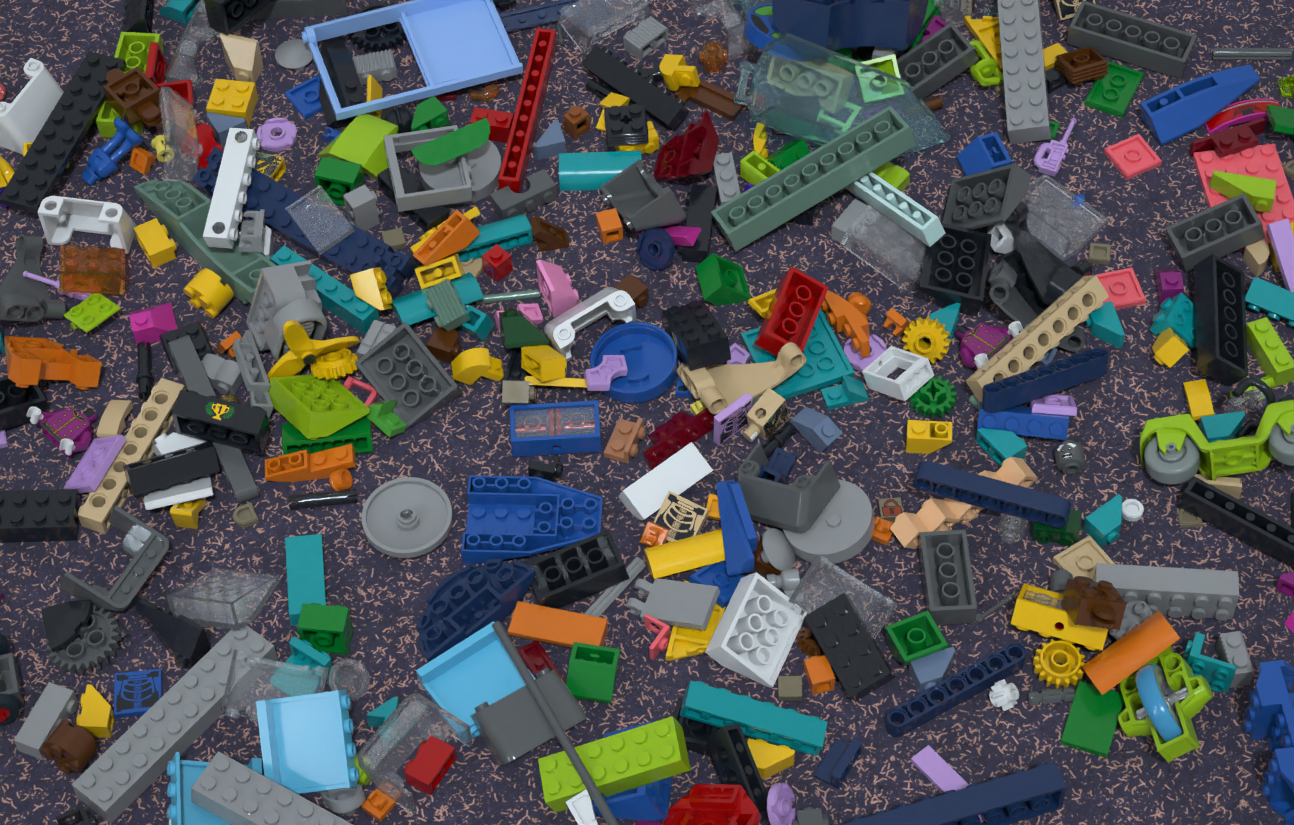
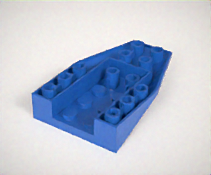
M469 475L466 532H463L461 550L463 565L485 563V560L489 559L504 560L530 556L572 545L601 532L603 497L539 477Z

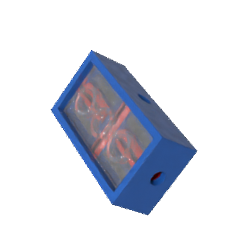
M598 400L510 405L513 457L601 452Z

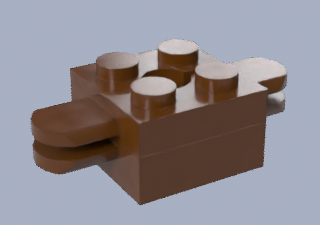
M138 67L126 73L119 68L112 69L107 73L106 80L108 83L103 86L107 102L129 125L134 124L140 119L147 126H155L161 122L162 116L159 108L163 107L164 104L160 89Z
M1075 576L1074 579L1067 580L1061 605L1075 625L1120 630L1126 602L1112 583L1104 580L1094 582L1091 578L1084 576Z

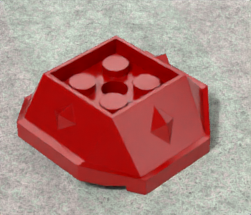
M696 784L689 790L690 793L679 799L669 809L668 817L663 825H759L761 815L741 785Z

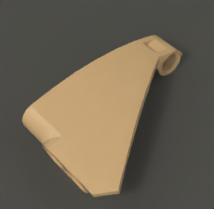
M790 342L785 344L780 352H778L776 361L751 364H713L689 371L685 363L682 362L676 373L695 399H701L712 414H718L744 394L748 393L754 399L762 395L768 388L772 389L805 364L806 356L795 343Z

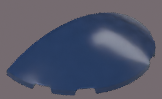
M502 559L485 560L484 565L475 568L468 565L446 578L428 597V606L424 614H420L418 618L417 630L419 632V641L417 642L423 656L430 662L491 622H502L516 607L517 601L523 598L536 575V571L516 560L514 563H506Z

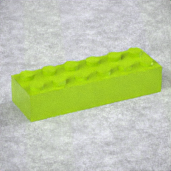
M121 32L114 57L126 61L127 66L123 71L124 73L138 67L145 74L150 42H157L164 54L161 34ZM107 99L98 113L96 123L101 137L112 138L117 131L113 123L117 116L121 119L123 118L108 104ZM140 119L130 126L142 136L145 123Z
M673 716L574 747L600 793H603L606 797L691 771L683 727ZM565 751L539 758L538 762L545 803L554 812L569 809L566 801L587 789Z

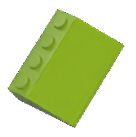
M313 374L271 377L269 396L273 407L307 439L316 440L319 437H328L370 413V408L336 379L326 380V377L318 379V377H313Z

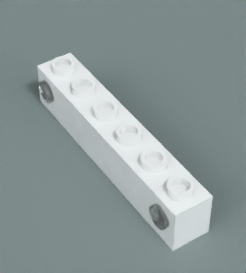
M229 128L203 233V238L208 247L233 249L234 241L238 238L237 228L239 222L242 221L243 204H246L247 201L246 191L247 187L251 184L252 168L256 164L255 154L256 150L260 148V139L257 137L254 129Z

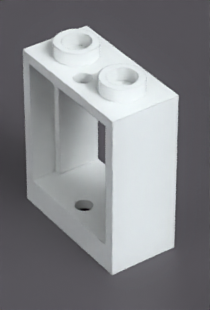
M890 346L862 371L869 389L903 401L911 397L934 376L928 358ZM897 367L906 370L896 380L887 378Z

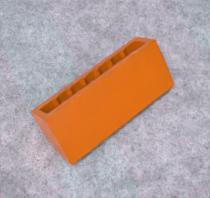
M517 601L508 629V635L573 648L574 642L604 647L608 633V619Z
M1158 610L1082 667L1103 695L1178 641L1180 637L1160 610Z

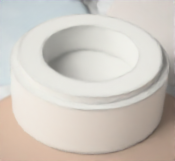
M1136 499L1125 500L1122 503V517L1132 522L1141 519L1144 512L1142 503Z

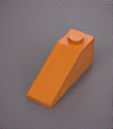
M456 209L413 256L423 265L427 266L466 248L480 234V231L465 215Z

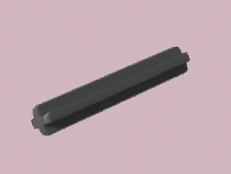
M1291 48L1212 49V59L1291 60L1293 56Z

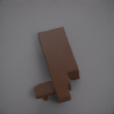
M703 79L697 88L679 86L677 91L669 90L675 94L673 99L678 97L685 103L689 100L732 121L746 107V99Z

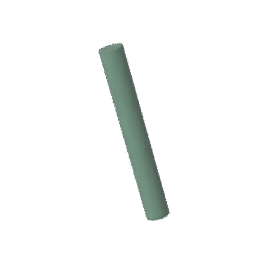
M539 290L483 295L484 298L475 302L476 304L539 298Z

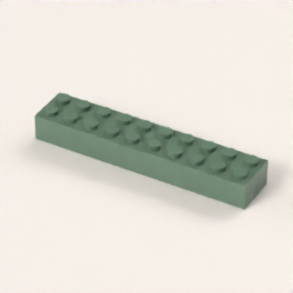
M891 106L885 108L711 211L718 229L735 251L740 250L914 147L916 142L911 129Z

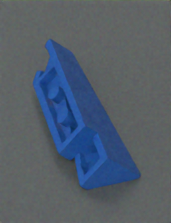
M734 479L718 482L716 488L727 574L733 576L754 571L755 559L753 551H757V535L740 483L735 482Z

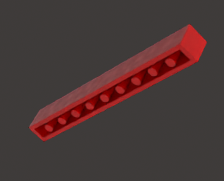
M536 28L498 178L499 190L509 186L515 193L522 192L556 54V30Z

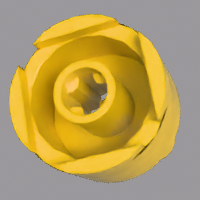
M204 268L193 277L183 291L191 298L189 302L193 307L198 310L200 307L204 308L205 313L214 319L232 300L234 292L228 284L224 286L220 282L222 279L220 276Z

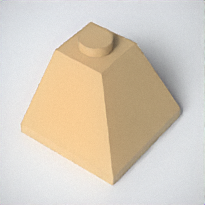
M220 33L225 62L236 80L256 83L264 67L258 40L232 34L226 36Z

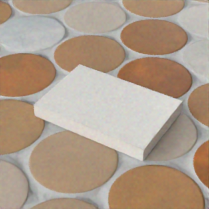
M211 477L195 478L193 482L188 484L171 485L170 489L163 491L158 489L150 491L149 495L144 496V504L146 510H152L212 496Z

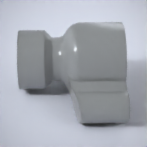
M798 568L783 570L780 575H766L767 581L777 589H783L785 595L794 602L803 601Z

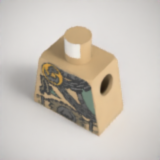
M768 388L747 413L748 427L742 432V435L750 442L758 435L767 440L772 433H775L789 420L786 400Z

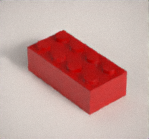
M791 266L779 282L754 344L777 357L781 348L790 342L795 343L803 352L829 287Z

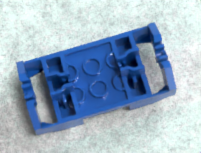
M1284 660L1261 662L1258 666L1259 677L1255 689L1250 692L1248 697L1250 705L1246 708V717L1243 718V729L1245 733H1249L1251 741L1268 739L1269 751L1274 753L1272 758L1269 759V767L1265 771L1264 781L1261 782V792L1263 797H1267L1272 809L1283 819L1284 825H1294V693H1288L1292 689L1291 682H1294V667Z

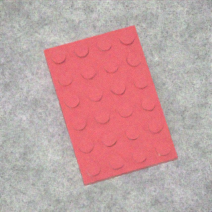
M1275 144L1257 145L1222 158L1216 150L1193 153V161L1209 208L1230 199L1210 188L1213 170L1277 180L1271 213L1255 210L1263 225L1265 238L1262 240H1265L1268 246H1270L1271 240L1266 225L1286 218L1289 219L1290 223L1294 222V199ZM1245 247L1236 251H1244Z

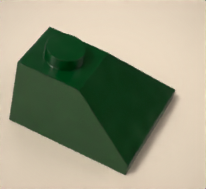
M508 308L504 312H499L500 336L506 348L549 344V339L545 335L544 330L522 311H517L516 308Z

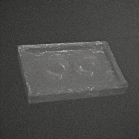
M321 185L285 208L319 255L355 232Z

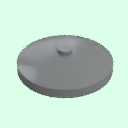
M404 477L386 482L375 489L363 506L361 518L364 534L375 549L392 557L412 558L434 550L445 540L452 527L453 513L448 496L439 486L422 478Z

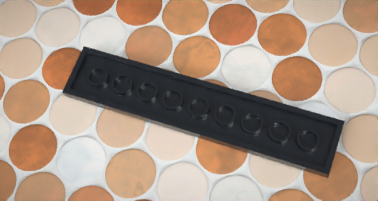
M90 51L87 53L2 192L0 204L34 213L38 212L41 202L51 193L106 101L103 86L108 83L106 80L107 73L117 68L124 71L127 66L125 60Z

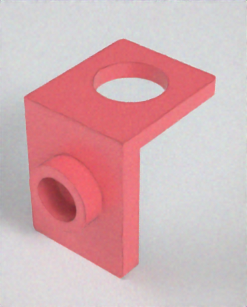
M646 614L644 616L645 628L658 634L649 647L650 659L654 661L659 652H664L668 647L670 626ZM651 623H654L660 629L655 628Z

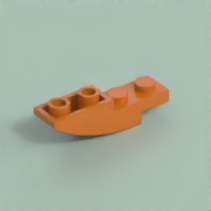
M827 291L821 309L823 312L825 311L829 325H833L837 333L844 331L845 336L850 337L854 351H858L862 358L870 356L869 323L850 302L831 291Z
M352 444L311 454L306 449L266 459L265 478L268 481L297 482L329 478L330 473L336 469L356 467L355 448Z

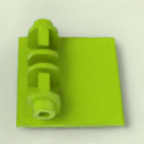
M97 291L77 306L71 308L63 316L71 321L70 326L73 330L82 329L88 333L121 308Z

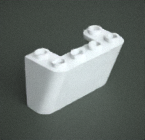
M49 196L43 199L37 212L47 243L50 245L67 244L74 231L112 235L110 240L111 249L117 253L128 254L135 236L133 228L137 226L121 205L111 202Z

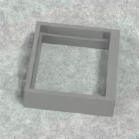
M457 125L384 136L385 154L398 212L472 201V192L476 190L474 179L470 180L469 177L472 176L470 164H466L468 160L467 153L456 157L462 181L461 186L408 194L404 193L396 152L410 151L417 146L458 130Z

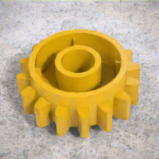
M927 316L926 319L918 317L916 322L912 320L909 327H906L904 331L906 335L903 336L902 341L907 343L903 349H909L911 353L926 357L934 364L937 358L942 360L944 353L947 354L948 346L951 343V339L947 338L950 332L945 331V324H940L937 318L932 320L930 316ZM922 337L929 338L931 342H925Z
M347 348L317 355L316 360L310 364L313 377H318V379L326 377V380L345 377L347 373L352 374L354 370H358L355 364L358 357L356 353H351V350Z
M1051 639L1050 643H1042L1041 649L1036 650L1033 665H1035L1034 674H1039V681L1046 680L1047 687L1055 684V689L1059 688L1060 685L1066 688L1069 687V683L1075 686L1078 679L1083 678V671L1085 670L1082 666L1086 664L1083 663L1085 655H1080L1079 647L1076 648L1061 639L1060 641Z

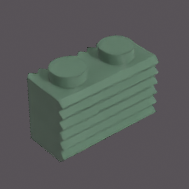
M445 279L426 290L429 297L426 299V302L431 310H435L437 316L434 319L440 328L443 327L449 332L471 319L454 284L449 279Z

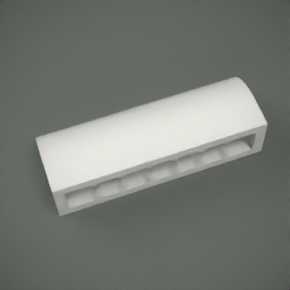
M691 442L624 489L618 498L637 519L645 520L661 508L669 491L680 495L712 472L713 469Z

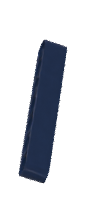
M1100 348L1091 349L983 386L982 409L990 413L1000 412L1105 376L1108 370V351Z
M922 461L918 464L913 480L914 487L926 493L1052 527L1062 528L1068 523L1071 503L1066 498L929 461Z
M1018 642L1010 643L892 708L887 714V733L893 737L904 736L990 688L996 682L1017 673L1024 667L1026 648ZM957 688L961 691H954L952 689ZM938 699L941 702H934L933 700ZM918 710L921 713H914L913 711ZM898 721L902 724H894L893 722Z

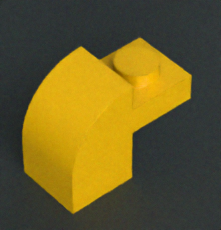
M665 54L659 68L665 86L669 90L677 91L679 86H699L701 81L696 66H687L683 55Z
M486 348L468 349L460 353L451 362L453 380L472 385L480 376L495 381H500L504 377L502 360L489 356V349Z

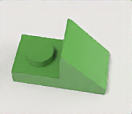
M397 399L367 405L370 408V413L365 416L388 437L403 433L407 427L392 412Z

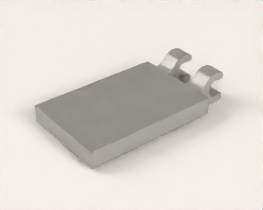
M656 578L653 584L644 579H637L634 588L639 589L638 595L648 596L647 600L643 603L638 599L629 598L626 607L631 608V614L640 615L643 622H645L644 616L648 614L667 625L706 630L720 590L718 586Z

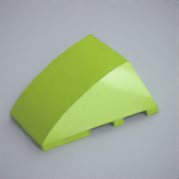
M367 113L358 115L317 156L361 164L363 173L367 174L369 178L378 181L377 174L389 168L384 148V136L398 134L399 127Z

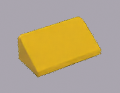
M368 75L367 102L381 99L382 87L372 75ZM382 109L369 112L368 114L380 118Z

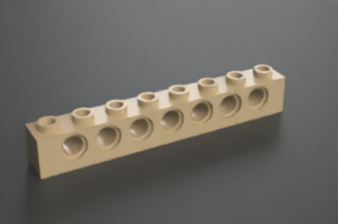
M1096 275L1083 276L966 380V383L979 402H982L983 386L994 382V377L995 381L1030 370L1034 363L1041 361L1045 357V353L1048 350L1057 347L1060 344L1059 341L1064 336L1070 335L1075 330L1074 327L1086 321L1093 310L1099 309L1104 304L1103 301L1109 295Z
M161 378L158 384L152 388L149 399L143 403L141 412L132 421L127 435H124L127 440L97 489L94 492H89L88 499L80 506L78 517L82 527L103 534L107 533L112 525L109 523V519L114 506L122 508L131 493L128 488L123 465L152 458L155 452L151 446L156 444L154 439L163 433H167L174 421L172 411L180 390L186 391L185 385Z

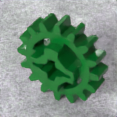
M941 375L937 379L933 376L908 398L910 407H916V414L923 412L924 418L928 414L931 415L932 419L935 418L936 414L942 418L944 411L949 414L951 413V408L955 407L957 392H954L955 386H949V379L942 381Z

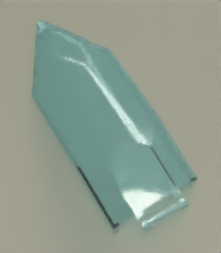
M785 33L768 43L756 65L749 62L740 63L739 70L741 74L737 94L734 95V103L748 106L753 121L804 141L825 145L889 106L907 123L916 142L914 147L897 157L944 142L946 143L950 140V135L942 131L941 123L922 98L918 100L911 91L913 87L909 82L790 33ZM751 73L753 78L750 95L746 96L748 76Z

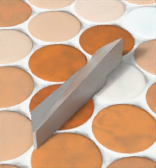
M247 330L241 339L237 338L234 341L232 349L246 389L249 391L251 407L258 406L267 411L269 421L273 410V404L268 393L271 385L251 330Z

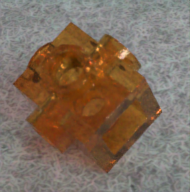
M702 42L703 51H699V63H703L704 73L724 72V62L728 61L727 49H723V42Z

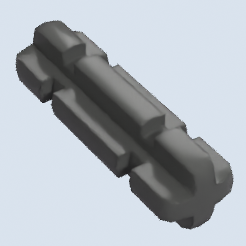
M1066 687L1063 690H1060V688L1041 690V693L1029 691L1027 695L1029 705H1039V702H1042V704L1059 703L1061 700L1069 702L1073 701L1075 697L1072 687Z

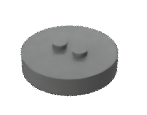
M489 139L481 147L467 153L468 160L466 164H470L472 176L469 177L470 180L474 179L476 190L472 192V201L453 204H468L479 201L491 194L498 186V178L502 166L501 156L497 147ZM456 158L436 166H427L419 162L421 183L427 191L462 185Z
M838 479L841 487L809 530L797 533L783 529L790 546L798 557L810 563L830 565L846 561L866 547L874 533L875 516L868 496L860 487L851 482Z

